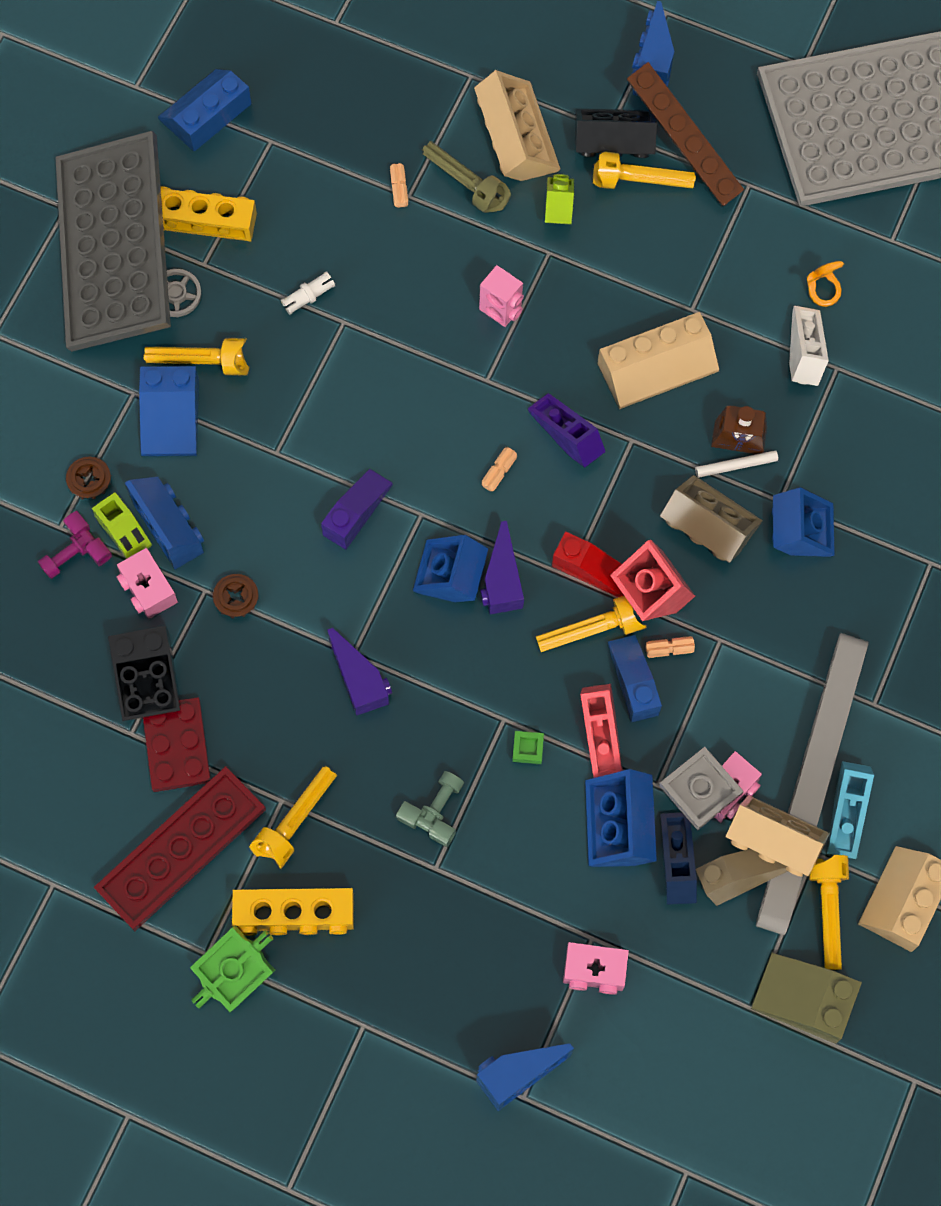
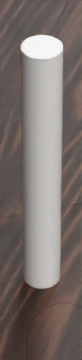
M775 450L695 467V472L699 478L778 461V454Z

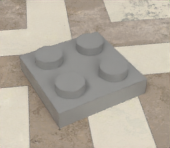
M706 747L702 748L659 784L662 790L697 830L744 792Z

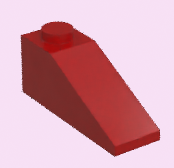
M565 531L553 555L552 567L616 597L624 596L610 576L622 564L592 543Z

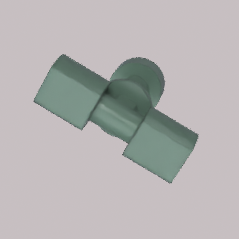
M444 771L438 781L442 787L430 807L424 805L420 810L404 801L396 814V818L413 829L417 826L429 832L431 839L448 847L456 834V829L442 822L444 817L440 812L451 793L458 794L464 782L456 775Z

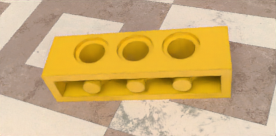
M161 186L164 230L252 241L257 215L255 200H250L246 197H225L218 193L210 195L201 194L193 190H171L168 187ZM173 207H179L177 210H170ZM200 210H205V212L202 214L196 213ZM224 214H232L229 217H223Z
M353 888L233 890L232 927L236 925L245 936L257 935V931L264 930L269 931L270 935H286L287 930H299V934L314 935L317 934V930H329L330 934L336 935L346 934L347 930H354ZM292 906L299 907L302 910L301 915L296 919L287 918L285 914L288 908ZM321 906H327L332 910L330 916L325 919L316 917L315 912ZM269 907L272 910L271 915L264 920L256 918V912L259 908Z

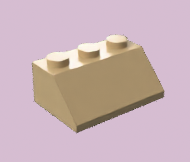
M748 795L740 804L726 837L732 840L731 844L742 850L750 848L758 852V856L769 863L777 861L786 865L788 872L802 877L803 874L810 875L830 833Z
M896 846L858 925L910 952L914 951L919 946L941 900V860L929 853Z

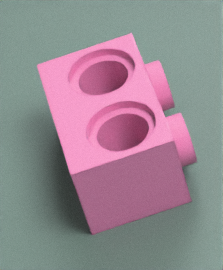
M496 265L480 284L479 310L506 327L511 320H517L522 313L523 283Z

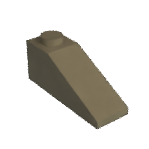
M748 849L721 856L697 868L696 872L706 895L718 906L788 872L786 865L777 861L769 863L758 856V852Z

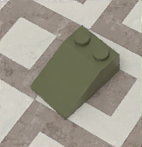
M771 953L751 1009L836 1044L843 1037L862 982L833 970Z

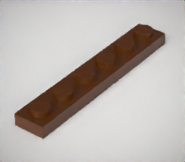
M649 62L627 78L628 83L722 207L744 191V188Z

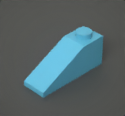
M844 761L841 763L827 854L846 855L848 858H857L874 773L870 766Z

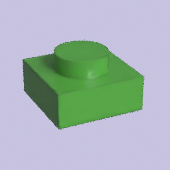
M515 731L512 762L542 764L544 733Z

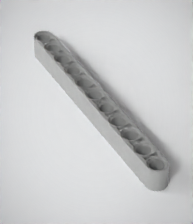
M840 633L788 810V814L816 827L868 647V641ZM786 872L768 881L756 921L757 927L781 935L786 934L802 877Z

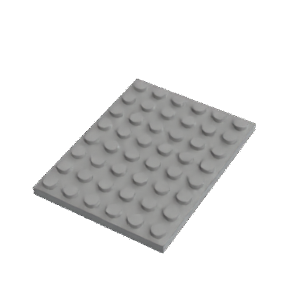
M941 31L758 67L757 75L799 207L941 178Z

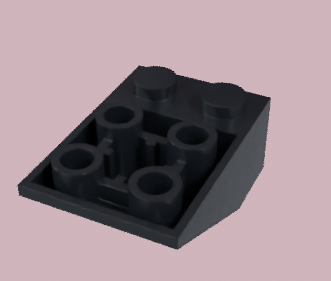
M160 626L108 636L122 721L180 711L174 658L167 627Z

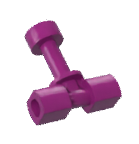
M74 511L63 520L65 526L73 534L70 537L72 543L54 557L50 558L48 555H45L37 562L47 576L53 579L60 573L58 567L78 552L83 556L88 553L98 566L106 563L112 557V554L100 538L95 539L89 532V525L78 511Z

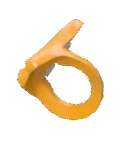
M842 261L822 265L808 275L809 296L818 306H832L841 297V285L833 271L844 265ZM826 277L834 284L836 292L831 300L825 301L816 295V280Z

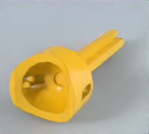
M603 152L599 155V160L594 164L593 183L600 188L615 189L616 183L620 179L694 188L696 176L694 172L621 164L619 153Z
M225 338L221 349L187 347L144 348V360H146V363L221 364L225 375H247L249 372V366L242 352V347L247 338Z
M625 596L613 599L614 611H609L538 635L536 639L540 651L544 652L615 628L618 625L620 629H623L625 635L645 629L646 625L637 621L634 616L633 607Z
M326 766L322 767L274 831L267 827L262 828L249 846L254 855L274 859L281 869L295 851L288 840H290L337 777L336 773Z
M833 855L826 861L817 859L809 875V880L822 883L825 968L841 970L839 888L837 883L849 880V862L846 855Z

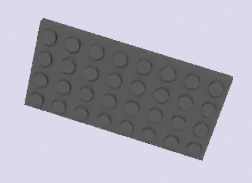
M153 131L57 156L56 174L66 348L72 352L171 327L157 135Z

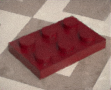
M199 697L179 700L180 711L143 718L153 792L207 784L211 780Z

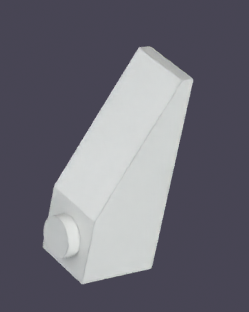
M794 306L792 311L789 360L791 379L793 382L818 386L829 361L820 310Z

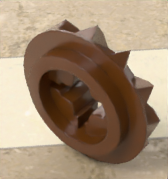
M83 457L71 464L66 474L68 488L72 494L79 496L82 500L84 498L95 499L96 496L105 494L108 485H111V473L107 464L96 457ZM92 471L93 477L96 480L90 481L86 487L85 481L82 478L88 477Z
M230 574L223 577L216 584L213 591V601L221 614L230 616L232 619L239 616L245 617L247 613L254 610L259 600L256 584L252 579L242 574ZM242 590L241 598L244 603L238 600L230 603L231 596L229 592L236 594Z

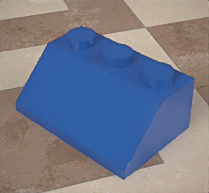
M215 69L159 115L158 119L195 152L252 104L249 86L232 71Z
M159 477L133 479L125 482L132 504L174 570L204 553L201 545L204 539L197 527L191 529L187 522L190 520V517L182 505L177 507L173 501L176 496L168 483L163 485Z
M628 769L585 780L589 866H637L657 861L653 776Z

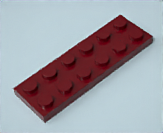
M225 766L96 884L94 889L135 932L266 810V807Z

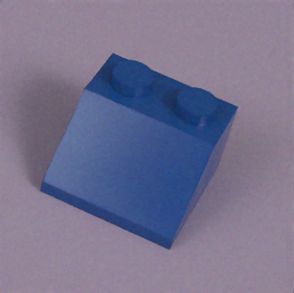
M801 487L773 495L772 540L775 549L794 556H835L833 503Z
M467 535L427 540L413 591L451 602L474 601L485 566L488 548Z

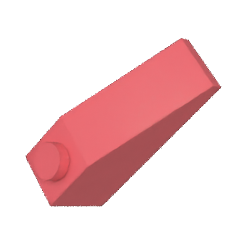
M611 684L584 687L581 691V701L593 777L596 778L622 771Z

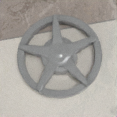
M167 270V277L171 275L185 276L181 282H168L169 302L175 306V311H170V317L185 316L191 313L201 300L200 283L192 273L186 270ZM189 279L195 284L197 295L187 293L185 286ZM185 300L194 301L186 309L180 310V303Z

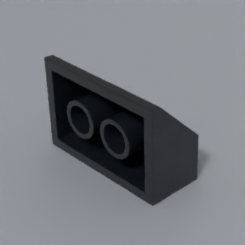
M576 109L575 148L576 152L581 153L582 156L593 157L596 156V153L613 152L619 153V157H622L623 154H633L637 158H647L649 154H655L657 120L650 110Z

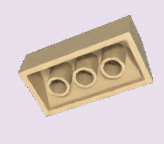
M495 70L474 87L478 98L477 102L482 109L485 125L492 139L493 149L496 151L500 163V170L505 177L524 181L560 170L530 81Z
M700 312L601 348L597 363L619 409L719 372L712 336Z

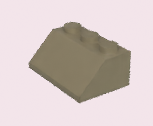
M695 475L675 489L660 515L670 527L683 531L689 535V538L694 543L704 545L712 551L715 557L729 563L739 555L763 521Z

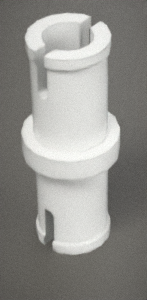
M324 272L310 283L306 284L304 282L300 285V289L281 299L283 306H287L294 301L292 305L285 308L288 314L291 315L309 302L311 304L314 303L316 297L334 288L335 283L333 280H329L322 285L331 276Z

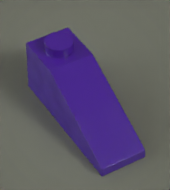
M546 394L528 408L529 413L566 454L584 468L606 452L598 429L551 394Z
M369 469L336 502L321 523L323 536L346 550L390 490L393 483Z
M502 521L485 577L484 589H480L483 606L488 605L490 614L523 609L524 596L507 521Z
M328 629L329 641L356 716L389 705L388 695L392 694V690L387 677L382 679L379 670L335 629Z

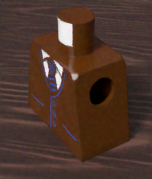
M726 406L715 420L711 447L752 454L764 453L767 433L766 412L754 410L749 406Z

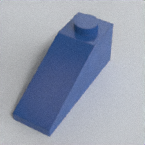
M636 635L608 641V647L631 723L659 716L662 705L653 676Z

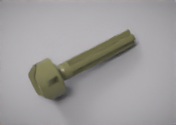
M429 141L428 145L423 147L424 156L474 193L472 203L475 207L484 213L504 209L511 197L510 189L504 182L493 175L483 180L432 141ZM496 193H498V194H500L501 196L498 198V197H496L495 195H496Z

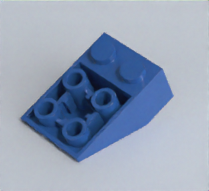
M657 1L655 10H649L646 31H643L641 35L640 50L635 55L632 74L649 62L668 87L675 51L662 3Z

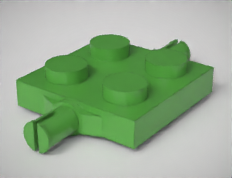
M236 925L232 927L190 967L198 976L203 986V989L191 999L193 1004L203 996L195 1005L201 1008L212 997L220 1001L229 1012H232L276 971L264 958L261 951L273 941L272 935L261 942L269 934L268 931L264 930L261 935L252 941L246 938Z

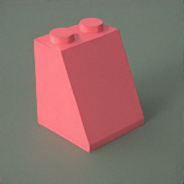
M648 540L610 575L642 621L675 614L695 597L666 554L652 540Z

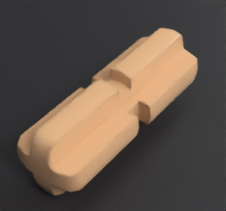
M401 163L392 164L390 166L394 206L397 208L407 207L408 194L404 165Z
M505 447L494 462L495 465L491 466L482 480V486L492 492L499 485L504 477V473H507L517 458V453L514 450Z
M688 636L672 638L671 641L667 639L648 641L645 648L647 657L654 658L669 656L670 653L673 655L693 653L695 643L693 637Z

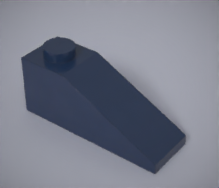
M683 813L660 814L667 905L697 903V878L691 822Z

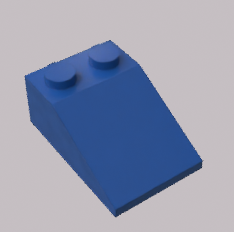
M196 366L140 367L141 456H197L199 377Z
M569 1043L502 1055L498 1059L491 1056L478 1067L479 1073L477 1074L476 1082L496 1110L499 1111L571 1057L574 1048Z

